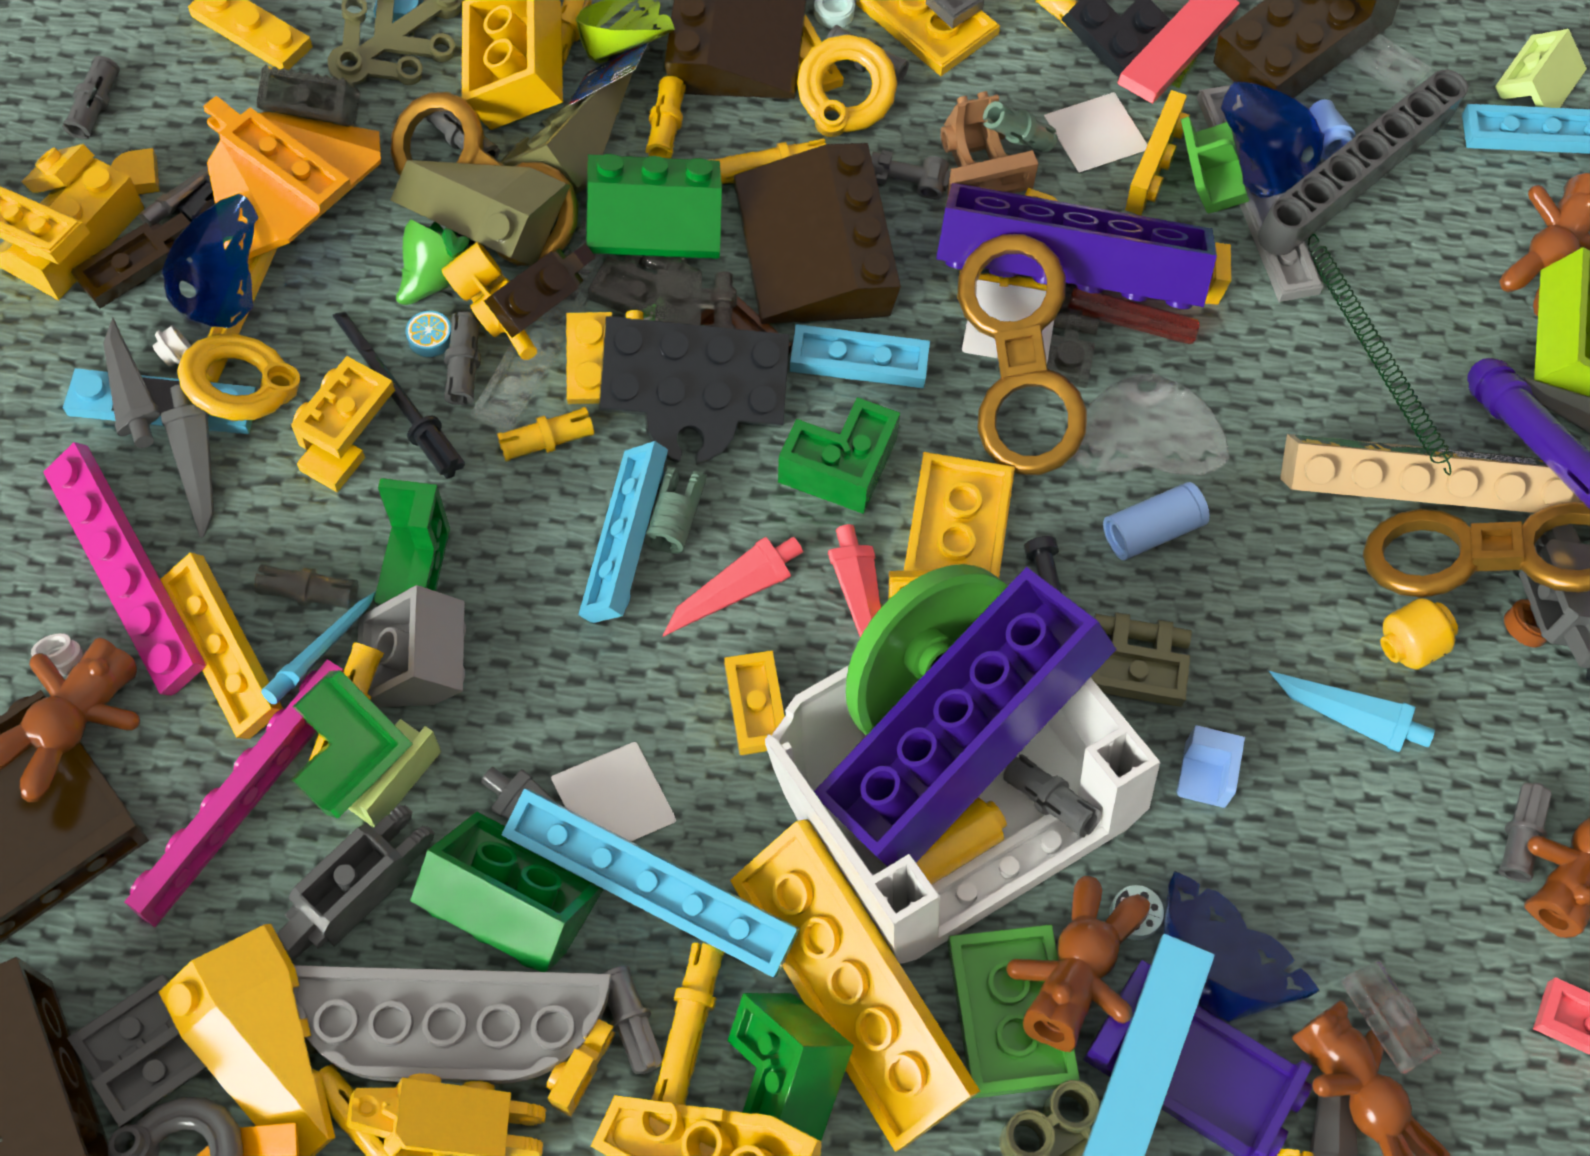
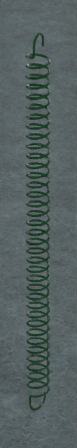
M1312 234L1308 239V251L1312 253L1311 258L1318 273L1324 279V283L1327 284V288L1330 290L1335 301H1337V305L1340 306V310L1344 313L1351 328L1354 329V333L1361 341V345L1364 346V350L1368 352V356L1371 358L1372 363L1375 364V368L1378 370L1379 375L1382 376V380L1389 388L1390 393L1393 394V398L1396 400L1397 405L1400 406V410L1404 412V416L1407 418V422L1411 425L1412 430L1415 431V435L1419 437V441L1422 443L1427 455L1430 456V460L1433 463H1444L1447 461L1449 473L1446 468L1443 469L1450 476L1452 469L1449 459L1453 453L1448 451L1449 447L1447 445H1443L1445 440L1439 439L1441 434L1436 432L1437 427L1432 426L1433 421L1428 420L1429 414L1425 413L1426 409L1424 407H1421V401H1417L1418 396L1413 395V389H1409L1411 384L1406 383L1407 378L1399 370L1400 366L1395 364L1396 360L1392 358V354L1388 353L1389 348L1384 347L1385 342L1381 341L1382 337L1380 335H1377L1378 331L1374 329L1375 325L1371 324L1370 318H1367L1368 314L1360 306L1361 303L1357 301L1354 291L1350 290L1351 286L1347 284L1344 275L1340 273L1341 270L1337 268L1334 258L1330 257L1331 253L1327 251V247L1320 246L1313 252L1310 248L1320 242L1319 238ZM1312 236H1315L1317 241L1310 246V239ZM1325 248V252L1320 253L1317 257H1313L1316 250ZM1326 253L1329 254L1328 257L1320 262H1316L1317 258L1324 256ZM1329 258L1332 259V262L1326 264L1323 268L1319 267L1321 263L1326 262ZM1335 264V268L1330 269L1327 273H1322L1323 269ZM1335 269L1338 270L1337 274H1334L1330 278H1326L1327 274L1332 273L1333 271H1335ZM1338 275L1342 276L1341 279L1335 281L1333 284H1329V281L1331 279L1336 278ZM1342 280L1345 281V284L1339 286L1337 289H1332L1334 285L1340 283ZM1345 286L1349 287L1348 290L1343 291L1340 295H1336L1337 290ZM1349 291L1352 292L1351 296L1346 297L1344 300H1339L1340 296L1345 295ZM1355 297V301L1349 303L1347 306H1342L1344 301H1347L1350 298ZM1357 302L1359 304L1358 307L1353 308L1351 311H1346L1347 307L1352 306L1354 303ZM1359 308L1362 309V312L1356 314L1354 317H1349V315L1352 312L1356 311ZM1362 314L1366 315L1365 318L1359 320L1357 323H1353L1354 318H1357ZM1366 319L1369 320L1368 324L1361 328H1356L1358 324ZM1372 325V330L1367 331L1365 334H1359L1362 329ZM1372 331L1376 332V335L1370 337L1367 340H1363L1365 335L1371 333ZM1375 337L1380 338L1379 341L1367 346L1368 341ZM1383 343L1381 348H1378L1376 351H1370L1373 346ZM1384 348L1387 350L1386 353L1379 357H1374L1376 352ZM1387 354L1390 355V358L1383 363H1377L1380 358ZM1390 360L1394 361L1393 365L1386 369H1381L1383 364ZM1397 366L1396 371L1389 375H1384L1388 369ZM1397 372L1401 373L1400 377L1393 381H1388L1390 376ZM1401 378L1405 379L1399 386L1391 387L1395 381ZM1405 384L1408 385V388L1400 393H1395V391L1399 387ZM1406 391H1412V394L1404 399H1399V397ZM1410 397H1416L1414 402L1403 405L1405 400ZM1414 403L1420 404L1416 409L1406 411ZM1418 409H1423V412L1416 417H1410L1413 412L1417 411ZM1427 416L1423 422L1414 424L1415 420L1419 417ZM1431 422L1427 428L1418 430L1419 426L1423 423ZM1427 429H1435L1431 434L1421 436ZM1434 434L1439 435L1434 441L1425 442L1430 436ZM1440 440L1442 441V444L1440 446L1433 449H1429V447L1433 443ZM1446 447L1443 453L1433 455L1439 448ZM1450 453L1449 458L1445 454ZM1443 455L1445 460L1436 462L1432 457Z

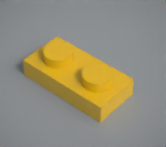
M773 650L725 657L724 666L739 754L747 755L767 752L765 738L768 734L772 736L785 717Z

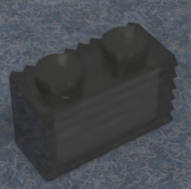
M265 65L261 69L256 104L257 108L264 112L269 111L341 126L355 127L361 92L343 77L339 80L335 76L330 78L324 75L322 77L318 73L315 75L310 72L305 74L301 70L299 72L293 69L288 71L284 67L280 70L276 66L271 68Z

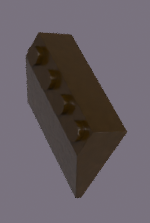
M674 0L671 20L675 30L668 35L664 62L667 76H674L683 80V84L686 85L684 94L795 99L807 0Z
M868 143L825 144L734 175L733 181L761 324L891 316L901 284Z

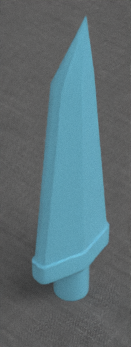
M376 591L358 601L294 660L286 664L261 690L263 697L271 704H277L291 689H294L313 666L367 611Z
M1269 671L1291 699L1387 746L1388 749L1400 752L1405 739L1425 747H1429L1435 729L1412 721L1416 708L1413 705L1404 702L1398 703Z

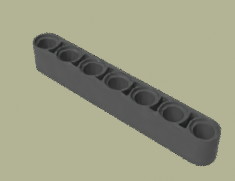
M1448 69L1435 72L1280 196L1271 206L1258 232L1260 245L1266 251L1276 255H1286L1292 252L1436 134L1450 121L1468 92V84L1463 76Z

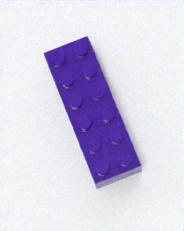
M952 183L945 207L936 259L945 261V264L949 267L962 270L967 257L983 242L1003 234H1025L1044 242L1059 257L1066 276V283L1077 284V288L1082 291L1102 293L1105 289L1121 292L1124 298L1133 301H1146L1149 297L1166 300L1165 303L1174 308L1191 309L1192 305L1204 307L1217 253L1212 228ZM1005 254L993 259L985 267L989 269L991 274L999 277L1009 278L1014 277L1015 274L1032 276L1034 281L1047 285L1044 269L1034 259L1022 254Z
M1026 567L814 790V793L821 803L887 867L908 854L916 863L1117 649L1094 617Z

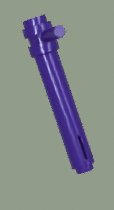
M1485 358L1475 363L1467 377L1470 393L1483 404L1484 408L1493 417L1503 420L1590 509V451L1534 397L1530 385L1516 374L1505 361Z

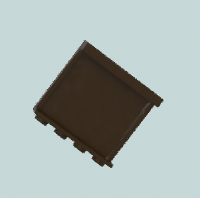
M42 690L32 696L17 700L6 713L0 716V734L20 725L29 707L34 702L47 697ZM81 742L62 755L48 792L37 802L25 801L21 797L20 779L35 754L36 748L31 746L0 770V943L149 841Z

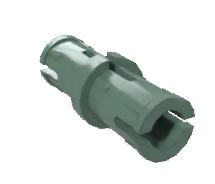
M998 101L990 103L984 111L983 120H987L984 126L1004 134L1007 140L1013 144H1026L1039 152L1046 153L1053 149L1057 142L1058 135L1053 134L1057 132L1056 129L1051 125L1037 121L1035 116L1029 111L1022 109L1014 110Z

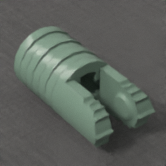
M667 466L651 512L644 541L655 550L678 554L684 551L706 483L707 474L694 471L690 477L685 495L675 493L679 483V469Z

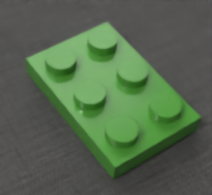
M1052 925L949 936L947 943L967 1071L980 1089V1092L972 1097V1099L1056 1089L1061 1083L1066 1081H1080L1075 1049L1072 1052H1064L1053 1048L1048 1044L1029 1037L1023 1028L1024 1015L1038 996L1040 988L1045 981L1015 980L1008 976L1006 970L1008 963L1012 959L1058 961Z

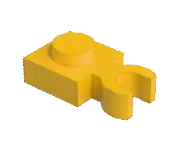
M599 1019L588 1037L584 1038L586 1040L578 1050L574 1049L569 1060L554 1067L546 1084V1088L551 1090L548 1099L553 1108L570 1117L573 1115L598 1069L597 1065L609 1048L615 1036V1032L612 1031L614 1028L612 1025Z

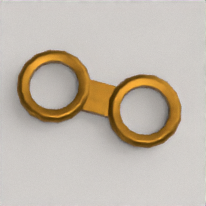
M430 92L413 100L399 115L392 132L391 156L396 172L400 176L406 161L412 160L410 153L411 138L416 126L424 117L436 111H450L461 122L464 131V148L456 163L504 166L483 150L484 131L477 112L465 99L450 92ZM523 162L516 166L531 167L570 185L558 213L557 223L553 232L548 236L538 259L540 260L551 251L555 252L559 248L562 251L570 243L578 224L579 204L573 185L560 170L543 162ZM496 251L501 258L517 266H530Z
M1003 234L983 242L967 257L958 277L957 298L964 317L978 332L995 339L1001 378L987 390L979 407L978 433L985 451L997 464L1014 466V473L1020 475H1042L1062 467L1077 453L1085 437L1087 426V410L1080 391L1064 375L1047 368L1042 330L1056 318L1064 302L1066 276L1059 257L1044 242L1025 234ZM1005 254H1022L1034 259L1044 269L1047 277V292L1041 306L1030 316L1018 321H1000L989 316L980 307L976 296L977 281L983 268L993 259ZM1027 386L1043 387L1055 392L1064 402L1068 412V428L1062 441L1051 451L1038 456H1022L1009 450L1000 440L996 429L997 414L1003 401L1014 391Z
M1569 502L1548 506L1529 516L1523 524L1522 521L1471 523V527L1461 518L1444 511L1417 509L1401 512L1382 521L1370 533L1366 540L1363 558L1367 572L1380 586L1404 596L1424 598L1446 594L1465 584L1476 571L1522 570L1534 582L1553 590L1576 593L1590 591V568L1569 570L1553 566L1537 554L1535 543L1543 533L1557 526L1568 524L1590 526V509L1584 503ZM1419 530L1436 531L1446 535L1460 549L1458 559L1450 567L1439 573L1424 576L1405 574L1394 569L1385 560L1384 552L1385 548L1395 538L1405 533Z

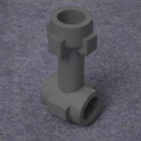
M882 150V153L872 152L871 158L877 183L885 185L888 177L917 183V193L921 197L934 200L940 199L943 191H947L950 171H948V162L943 158L936 156L927 157L924 159L923 166L921 167L893 161V152Z

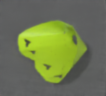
M602 0L583 8L579 12L576 22L582 46L587 55L596 63L607 62L611 56L647 44L674 31L671 18L666 14L659 15L660 2L639 0L637 3L640 8H645L644 11H634L636 7L634 6L608 29L600 28V26L634 0ZM648 10L647 13H649V15L643 16V15L646 13V11ZM655 24H657V28H661L660 30H653Z

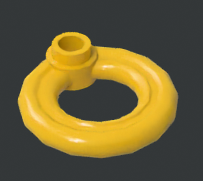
M849 34L829 37L814 46L801 63L797 79L801 103L811 118L815 120L817 131L827 137H837L844 132L864 130L883 119L894 103L898 85L894 65L885 51L867 38ZM837 61H856L866 67L871 75V93L865 101L857 106L846 107L838 100H829L824 93L822 85L824 73L829 66ZM828 111H835L840 117L835 121H830L824 115Z
M216 334L196 341L183 353L177 369L181 389L195 406L212 416L231 421L256 420L274 413L282 404L288 403L297 395L300 383V374L297 369L287 364L275 349L258 339L240 334ZM221 359L247 361L257 367L262 373L261 388L249 395L223 393L213 387L206 373L211 364Z

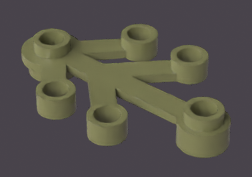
M342 0V17L345 20L343 43L341 46L334 48L329 54L328 71L330 75L344 86L360 84L367 77L399 80L405 85L418 83L422 78V64L416 57L404 56L398 63L376 60L375 58L383 52L429 57L439 63L449 61L454 55L455 48L454 41L449 35L438 33L432 36L430 40L407 36L435 16L442 19L456 17L462 10L463 0H426L394 23H392L394 0H377L374 36L362 45H360V24L367 18V3L365 0ZM358 6L361 8V11L359 13H351L347 8ZM443 44L446 45L449 48V50L446 52H439L434 47L436 45ZM352 60L356 62V65L347 67L341 62ZM412 67L417 72L413 75H407L402 69Z

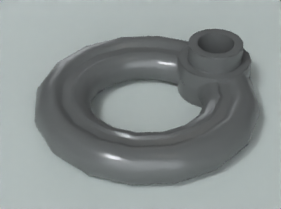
M180 1097L160 1104L137 1121L136 1124H130L117 1129L110 1137L108 1143V1156H158L160 1150L159 1143L167 1136L181 1130H195L204 1135L209 1143L210 1156H243L244 1151L241 1129L229 1110L203 1097ZM135 1139L133 1147L123 1153L127 1144Z

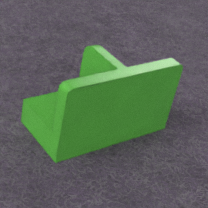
M1190 117L1182 118L1181 123L1195 186L1206 212L1214 213L1249 202L1230 121L1196 132Z

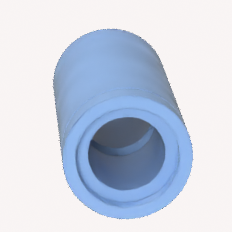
M1186 482L1105 517L1103 529L1105 537L1119 559L1124 561L1207 525L1210 517L1209 509L1199 488L1192 482Z

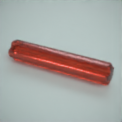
M1077 287L1072 291L1068 310L1071 313L1186 344L1194 343L1200 326V321L1192 317L1102 293L1085 292Z

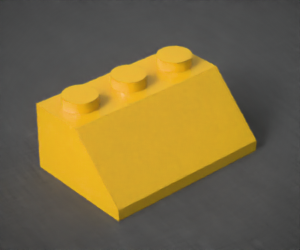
M94 158L68 187L53 189L40 202L45 206L82 221L91 233L59 265L4 240L0 244V268L53 298L60 300L77 282L71 273L72 269L111 245L144 209V205L131 177Z

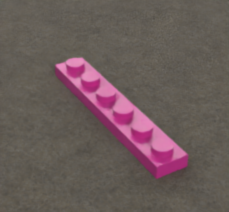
M73 442L43 473L158 692L162 695L172 696L179 692L207 665L89 447Z
M327 659L318 671L314 670L304 678L298 695L286 709H281L273 715L267 725L266 733L253 748L246 749L238 757L234 764L233 772L221 787L211 790L206 795L200 805V812L186 828L178 830L170 838L164 855L154 867L138 876L131 887L130 895L124 903L139 917L153 927L157 926L317 732L293 706L329 671L340 670L343 672L342 668Z

